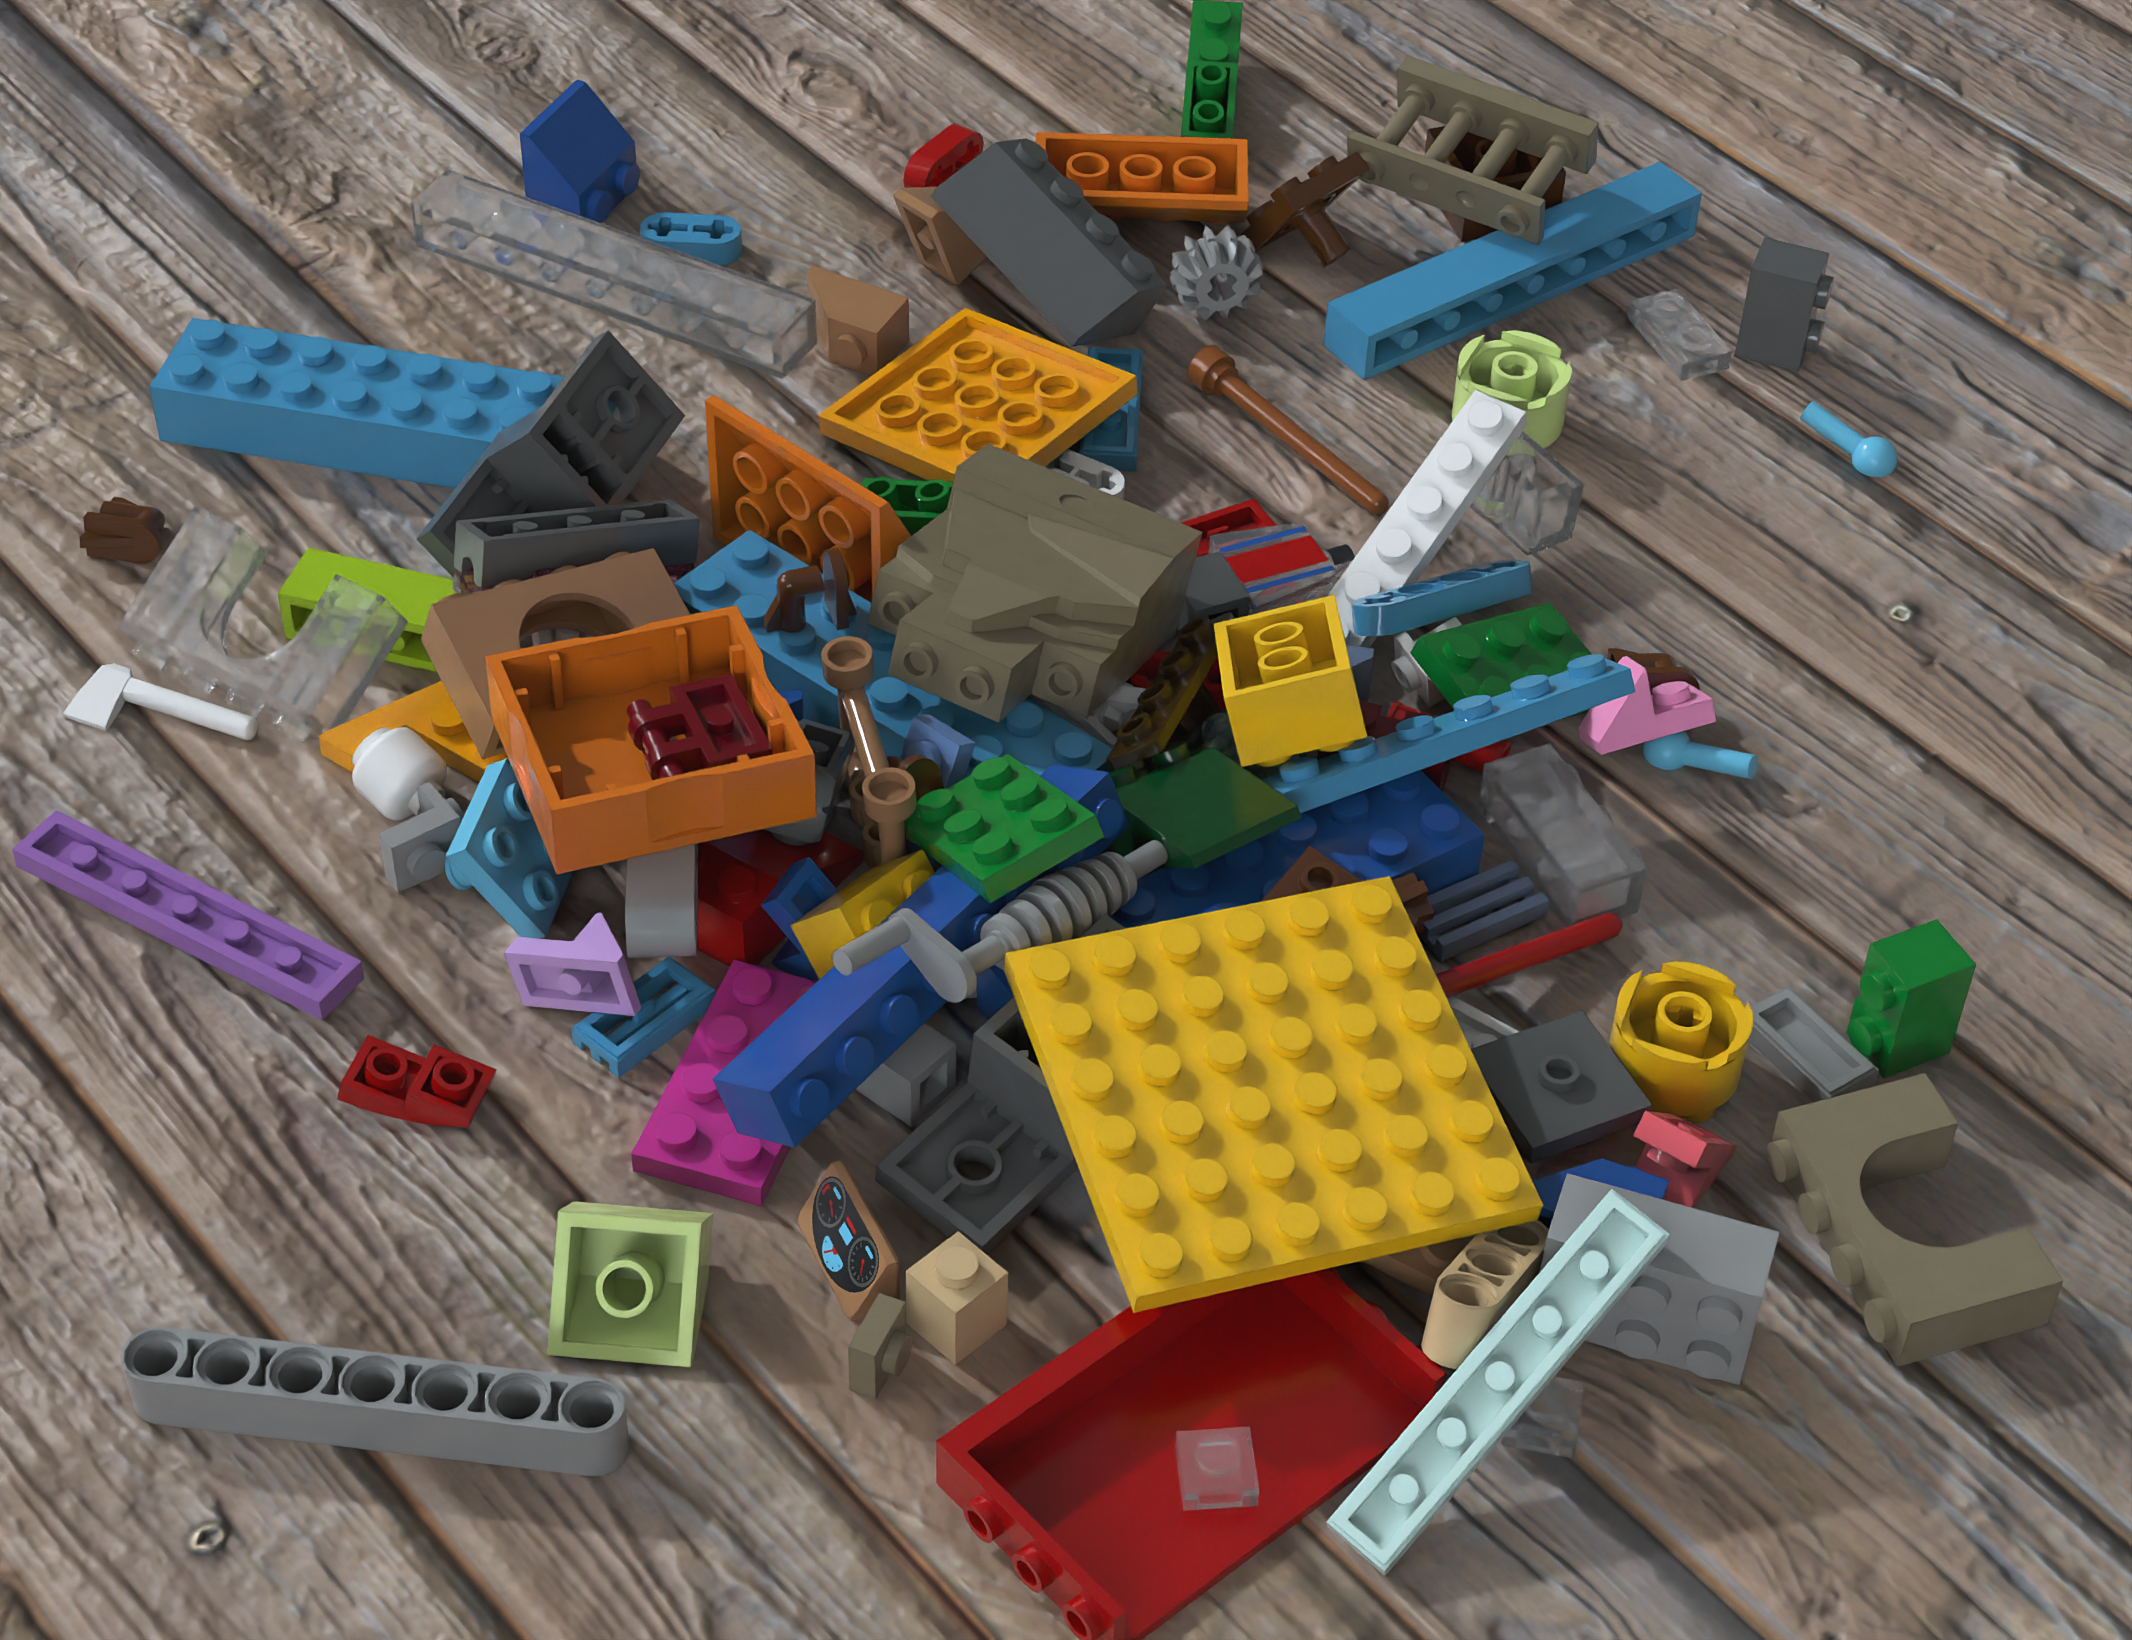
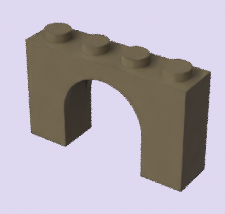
M1926 1073L1779 1111L1772 1140L1768 1144L1766 1152L1768 1165L1777 1181L1785 1183L1798 1204L1799 1215L1804 1227L1810 1234L1817 1235L1828 1253L1831 1267L1838 1283L1842 1287L1850 1289L1861 1307L1869 1334L1876 1342L1883 1343L1897 1367L2047 1325L2063 1284L2062 1278L2028 1227L1960 1246L1934 1247L1909 1241L1893 1233L1881 1224L1868 1209L1862 1194L1869 1189L1883 1183L1946 1166L1959 1123Z

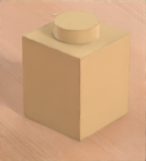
M959 1231L906 1270V1324L954 1365H957L1007 1325L1008 1272Z

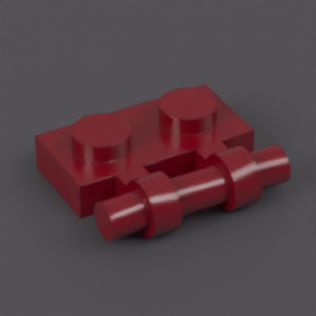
M732 673L669 687L670 704L652 708L647 700L638 699L633 701L627 708L626 713L630 720L628 723L629 735L634 745L639 750L646 752L645 766L652 780L684 774L701 768L707 769L737 762V756L747 754L749 759L773 755V748ZM684 734L686 737L679 740L669 741L670 737Z

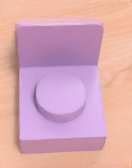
M596 913L574 941L516 937L504 952L523 1006L636 1016L641 1010L625 957L602 913Z

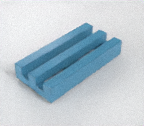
M672 957L665 958L633 982L641 1010L636 1016L630 1018L605 1037L603 1034L628 1015L592 1012L571 1028L573 1044L581 1050L588 1046L591 1051V1057L599 1064L605 1060L609 1062V1071L618 1078L705 1014L715 996L714 988ZM673 982H678V984L673 986L671 989H669L655 1001L654 999H652L654 996H656L666 987L671 985Z

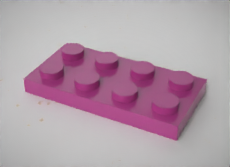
M733 960L631 1153L633 1171L758 1206L763 1205L791 1147L738 1134L712 1079L818 981Z

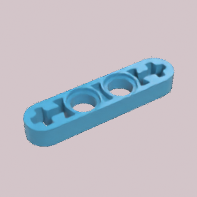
M1514 559L1487 562L1354 600L1351 603L1354 633L1359 636L1392 635L1531 594L1530 562Z

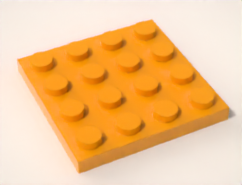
M964 308L818 415L820 434L926 480L940 479L946 482H953L957 466L987 444L1045 467L1138 394L1137 378L1134 374Z

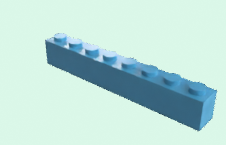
M1661 162L1655 163L1545 210L1544 238L1539 245L1497 230L1327 303L1324 347L1363 380L1371 378L1694 237L1702 193Z

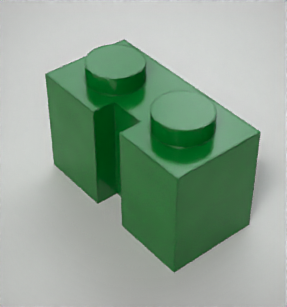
M1937 919L1870 943L1860 979L1862 995L1855 998L1846 1033L1852 1045L1879 1069V1073L1883 1078L1947 1055L1951 1051L1976 963Z

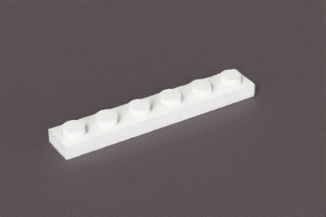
M1477 390L1473 392L1328 594V596L1335 595L1347 645L1370 648L1378 637L1359 636L1354 633L1351 603L1363 597L1416 583L1527 426L1526 411Z

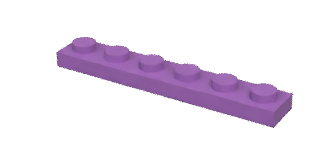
M57 810L12 849L18 868L322 1021L364 979L361 960Z

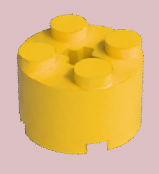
M1674 961L1662 963L1661 971L1641 977L1643 971L1641 970L1631 975L1619 992L1608 1045L1651 1102V1111L1676 1114L1691 1122L1706 1121L1713 1117L1716 1108L1722 1106L1733 1096L1739 1085L1753 1027V1011L1748 1001L1745 1007L1735 994L1736 985L1727 976L1712 968L1696 963Z

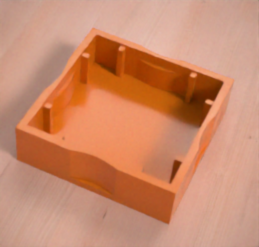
M737 605L651 622L616 634L571 638L485 656L491 717L556 874L817 817L815 754L787 700L777 692L769 681L764 668L763 654ZM732 673L771 744L773 755L749 759L747 754L737 756V762L707 769L701 768L684 774L652 780L645 766L647 754L634 745L628 732V723L630 721L626 713L628 706L638 699L647 700L652 708L670 704L669 687ZM684 734L670 737L669 741L679 740L686 737Z

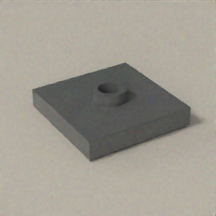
M1583 1010L1471 1049L1511 1137L1529 1163L1638 1125L1644 1112L1652 1110L1651 1102Z

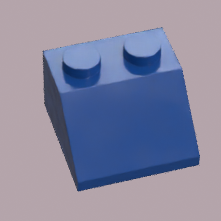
M576 80L520 133L528 222L583 240L599 223L604 222L610 212L627 195H631L638 185L640 169L636 164L635 141L584 81Z

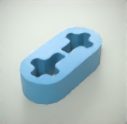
M664 212L650 215L640 224L642 253L647 259L654 262L718 266L733 263L742 254L741 225L737 220L729 216Z

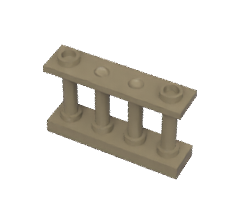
M1407 55L1397 68V107L1399 109L1376 139L1353 130L1347 136V157L1358 151L1369 167V170L1359 178L1361 181L1377 185L1500 230L1510 236L1519 237L1539 245L1544 238L1545 199H1542V196L1563 166L1584 174L1590 171L1597 157L1599 122ZM1420 115L1447 124L1424 156L1398 147ZM1467 132L1494 141L1472 173L1445 164ZM1515 149L1542 158L1521 190L1493 181Z

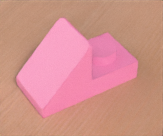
M1625 656L1621 658L1618 664L1631 669L1636 692L1590 708L1578 727L1581 741L1603 755L1716 722L1713 699L1687 682L1675 681L1658 685L1652 689L1651 695L1646 669Z

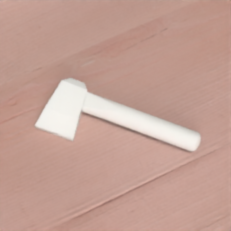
M115 663L102 665L79 690L63 712L65 718L107 731L118 716L125 701L244 740L253 739L258 731V720L255 717L133 678L130 668Z

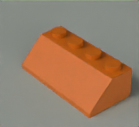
M1036 132V143L1047 152L1048 161L1064 177L1073 180L1081 187L1084 193L1083 197L1099 214L1105 215L1111 220H1120L1122 218L1154 219L1160 222L1183 220L1207 221L1213 224L1245 222L1249 205L1248 139Z

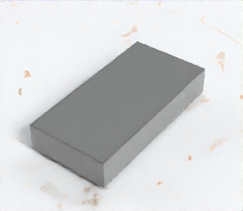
M1789 986L1751 1006L1753 1011V1027L1749 1042L1813 1102L1863 1090L1875 1085L1879 1069Z

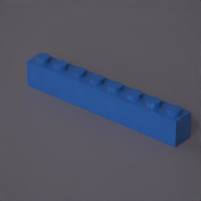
M1051 765L1040 775L1096 815L1104 835L1102 839L992 903L988 902L942 866L879 925L888 921L893 913L902 908H908L914 911L961 952L981 941L980 933L983 924L995 914H998L1008 903L1015 900L1019 894L1030 887L1035 881L1048 874L1100 855L1130 826L1110 772ZM901 946L847 976L841 974L834 966L712 1079L738 1134L795 1148L947 1002L935 991Z

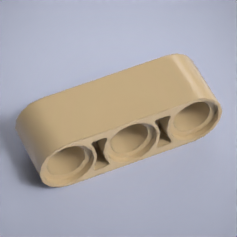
M1533 1221L1476 1234L1438 1277L1421 1343L1423 1353L1430 1360L1444 1367L1458 1369L1540 1273L1546 1237L1549 1231L1543 1223Z

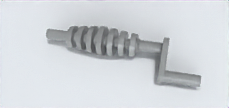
M1152 840L1124 857L1115 852H1105L1092 859L1084 860L1073 866L1048 874L1035 881L1030 887L1019 894L1015 900L1002 908L998 914H995L985 922L981 928V941L963 952L958 950L914 911L902 908L893 913L885 923L835 950L832 956L833 963L841 974L847 976L901 946L942 998L953 1003L960 1002L974 993L977 984L976 976L994 965L1001 969L1004 968L1006 952L1080 938L1105 914L1111 917L1121 906L1134 897L1139 878L1166 863L1168 859L1167 850L1161 842Z

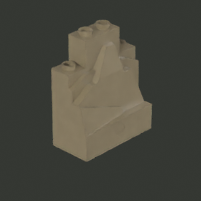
M987 444L957 466L947 510L900 544L896 557L879 569L867 624L896 636L888 675L998 723L1030 694L1087 718L1151 659L1156 651H1159L1175 636L1202 532Z

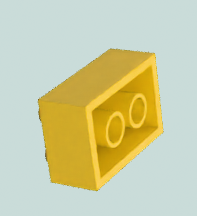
M1335 595L1214 623L1223 696L1241 767L1253 764L1262 767L1276 766L1286 762L1295 754L1316 749L1323 752L1339 751L1352 745L1355 740L1367 738Z

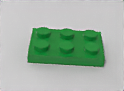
M1550 602L1420 636L1410 652L1452 708L1456 702L1467 697L1488 695L1492 698L1511 691V683L1523 677L1531 675H1546L1550 677L1567 671V664L1570 661L1582 656L1592 655L1567 624L1565 618L1558 613ZM1587 709V710H1585V711H1582V712H1579V713H1576V714H1574V715L1568 716V717H1572V716H1575V715H1578V714H1582V713L1588 712L1589 709Z
M1009 754L1003 757L991 758L980 763L974 768L970 776L947 789H938L927 793L917 802L914 813L905 820V834L908 839L990 903L1104 837L1094 813Z

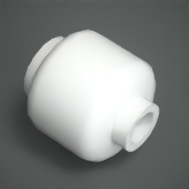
M387 727L380 728L366 737L354 752L352 763L355 766L352 773L354 787L383 816L393 821L403 820L413 814L416 816L421 814L417 787L427 782H430L443 798L445 796V790L442 788L447 776L445 760L416 732L407 727L394 728L392 730Z

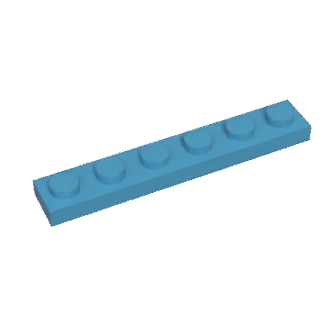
M1604 655L1582 656L1570 661L1567 664V671L1550 677L1546 675H1531L1520 678L1511 683V691L1492 698L1488 695L1464 698L1453 705V712L1436 718L1423 715L1403 720L1396 725L1397 732L1377 739L1367 736V738L1355 740L1352 745L1340 749L1338 753L1319 760L1314 757L1291 760L1279 767L1280 774L1261 781L1296 804L1300 813L1632 694L1636 690L1631 669L1606 659Z

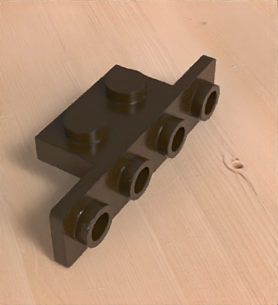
M1231 612L1211 620L1206 615L1197 617L1179 630L1177 633L1178 642L1171 653L1158 664L1157 669L1159 673L1151 686L1138 697L1137 702L1139 706L1131 719L1117 732L1119 739L1106 759L1113 770L1123 768L1140 760L1149 765L1153 763L1151 756L1160 753L1165 746L1172 743L1186 741L1188 748L1204 747L1223 713L1203 683L1218 657L1214 623L1235 619Z

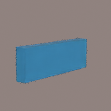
M1088 347L1087 356L1136 375L1138 394L1081 438L1080 454L1109 465L1118 471L1136 472L1143 350Z

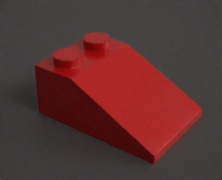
M763 829L699 843L697 950L729 967L733 960L757 966L787 937L762 908L761 903L789 867L796 861L810 857L836 888L864 861V852L827 832H824L819 842L808 843L803 846L783 843L772 836V832Z

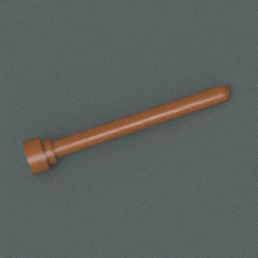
M1209 345L1194 356L1188 367L1187 377L1202 392L1207 395L1214 393L1217 396L1225 395L1372 514L1379 515L1387 510L1389 501L1384 493L1238 377V370L1235 368L1234 359L1216 345Z

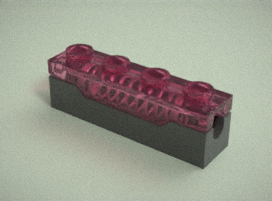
M672 499L458 520L456 521L454 567L456 569L453 571L452 590L456 593L469 595L493 589L498 584L507 580L519 579L524 581L548 575L562 566L573 565L580 567L604 561L607 557L618 552L625 551L631 554L651 548L655 549L672 582L675 583L696 568L694 563L697 560L700 518Z

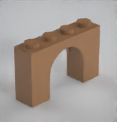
M651 548L631 554L625 551L618 552L607 557L604 561L580 567L573 565L562 566L548 575L524 581L519 579L507 580L498 584L493 589L469 595L462 593L448 595L437 603L431 604L421 641L481 758L486 759L506 752L491 717L485 656L521 649L520 642L523 639L541 630L566 628L597 637L628 631L647 623L690 615L655 549Z

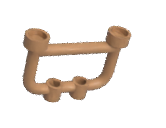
M844 636L833 639L824 646L821 653L822 669L825 681L830 686L837 688L840 729L851 732L855 741L850 764L847 768L851 781L849 785L851 818L857 825L864 827L862 830L864 860L866 865L872 869L907 855L905 820L916 809V787L914 778L907 771L889 766L864 685L874 675L872 648L861 638Z

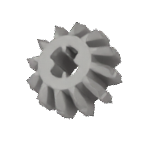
M1205 225L1203 238L1194 240L1185 236L1184 246L1186 251L1172 253V265L1174 267V270L1170 272L1172 288L1174 292L1178 293L1179 301L1186 308L1187 312L1196 309L1198 315L1205 321L1215 311H1219L1220 316L1228 320L1230 308L1238 306L1247 310L1248 299L1246 296L1261 293V283L1258 278L1263 274L1261 259L1258 254H1255L1252 241L1246 235L1237 237L1235 231L1228 225L1217 236L1214 235L1213 230Z

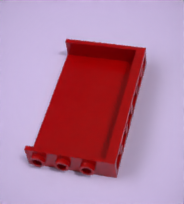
M1334 1267L1133 1313L1131 1306H1129L937 1439L936 1483L963 1510L965 1519L972 1531L986 1543L994 1541L1012 1559L1014 1569L1022 1582L1033 1592L1039 1593L1043 1591L1062 1610L1066 1624L1079 1640H1142L1374 1466L1445 1384L1446 1372L1441 1369L1439 1364L1430 1360L1423 1353L1421 1346H1415L1391 1325L1386 1314L1378 1305L1371 1301H1364L1340 1279Z

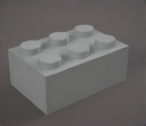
M1567 1173L1546 1237L1540 1272L1611 1189L1670 1234L1669 1242L1585 1341L1621 1351L1632 1358L1649 1359L1688 1370L1702 1378L1719 1379L1740 1385L1780 1232Z

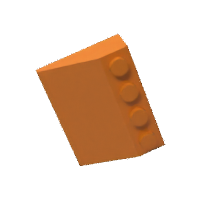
M712 395L705 400L713 537L728 545L748 530H751L809 566L817 565L822 574L824 550L838 548L846 568L848 589L872 603L879 569L894 559L897 555L898 546L911 537L889 502L717 396Z

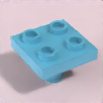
M506 758L487 765L446 854L445 872L450 883L458 890L464 891L475 887L520 937L540 939L546 937L574 871L556 874L508 759Z

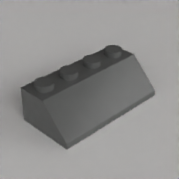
M1027 138L995 142L935 188L931 195L933 200L1072 347L1134 334L1168 287L1155 273V266L1151 260L1142 253L1134 251L1119 235L1117 225L1110 218L1099 214L1083 197L1084 193L1081 187L1073 180L1064 177L1048 161L1047 152L1039 144Z

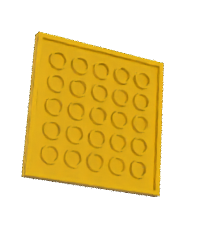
M1390 876L1005 953L1003 970L1133 1313L1533 1222L1539 1218L1543 1203Z

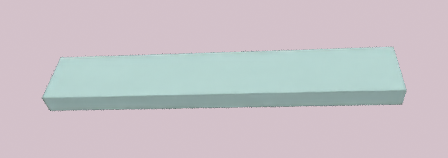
M1611 1189L1326 1522L1327 1527L1386 1576L1669 1242L1670 1234Z

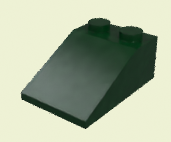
M1180 741L1165 746L1160 753L1151 756L1153 763L1136 771L1134 765L1109 771L1130 826L1101 854L1115 852L1124 857L1146 843L1157 840L1164 845L1168 854L1166 863L1158 868L1195 869L1302 817L1296 804L1215 748H1188L1186 741Z

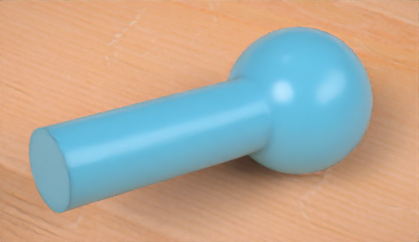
M1812 401L1800 416V420L1852 456V464L1860 473L1871 477H1884L1894 472L1898 462V455L1894 445L1889 440L1877 436L1863 437L1815 401Z
M1685 731L1643 743L1645 759L1651 765L1664 770H1675L1686 765L1752 779L1758 767L1757 755L1691 742Z

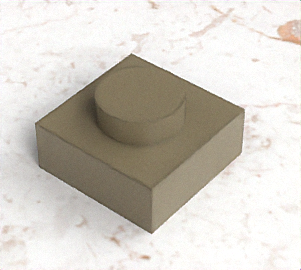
M882 1293L877 1295L848 1346L849 1390L876 1399L889 1375L899 1376L902 1373L913 1345V1336L906 1333V1302Z

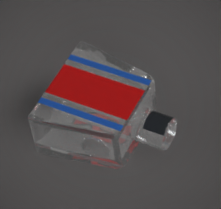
M1297 523L1211 535L1209 540V554L1220 551L1250 595L1248 615L1327 597L1355 558L1352 549L1347 544L1321 550L1305 526Z

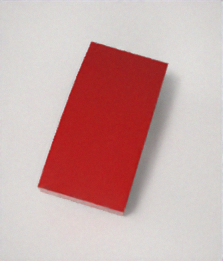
M367 1035L340 1083L337 1100L405 1121L446 1127H469L495 1078L497 1069L433 1044L428 1056L425 1058Z

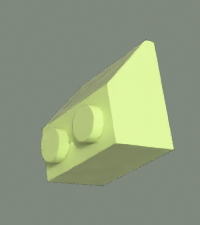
M575 1201L560 1209L557 1217L547 1355L691 1367L693 1365L708 1288L714 1213Z

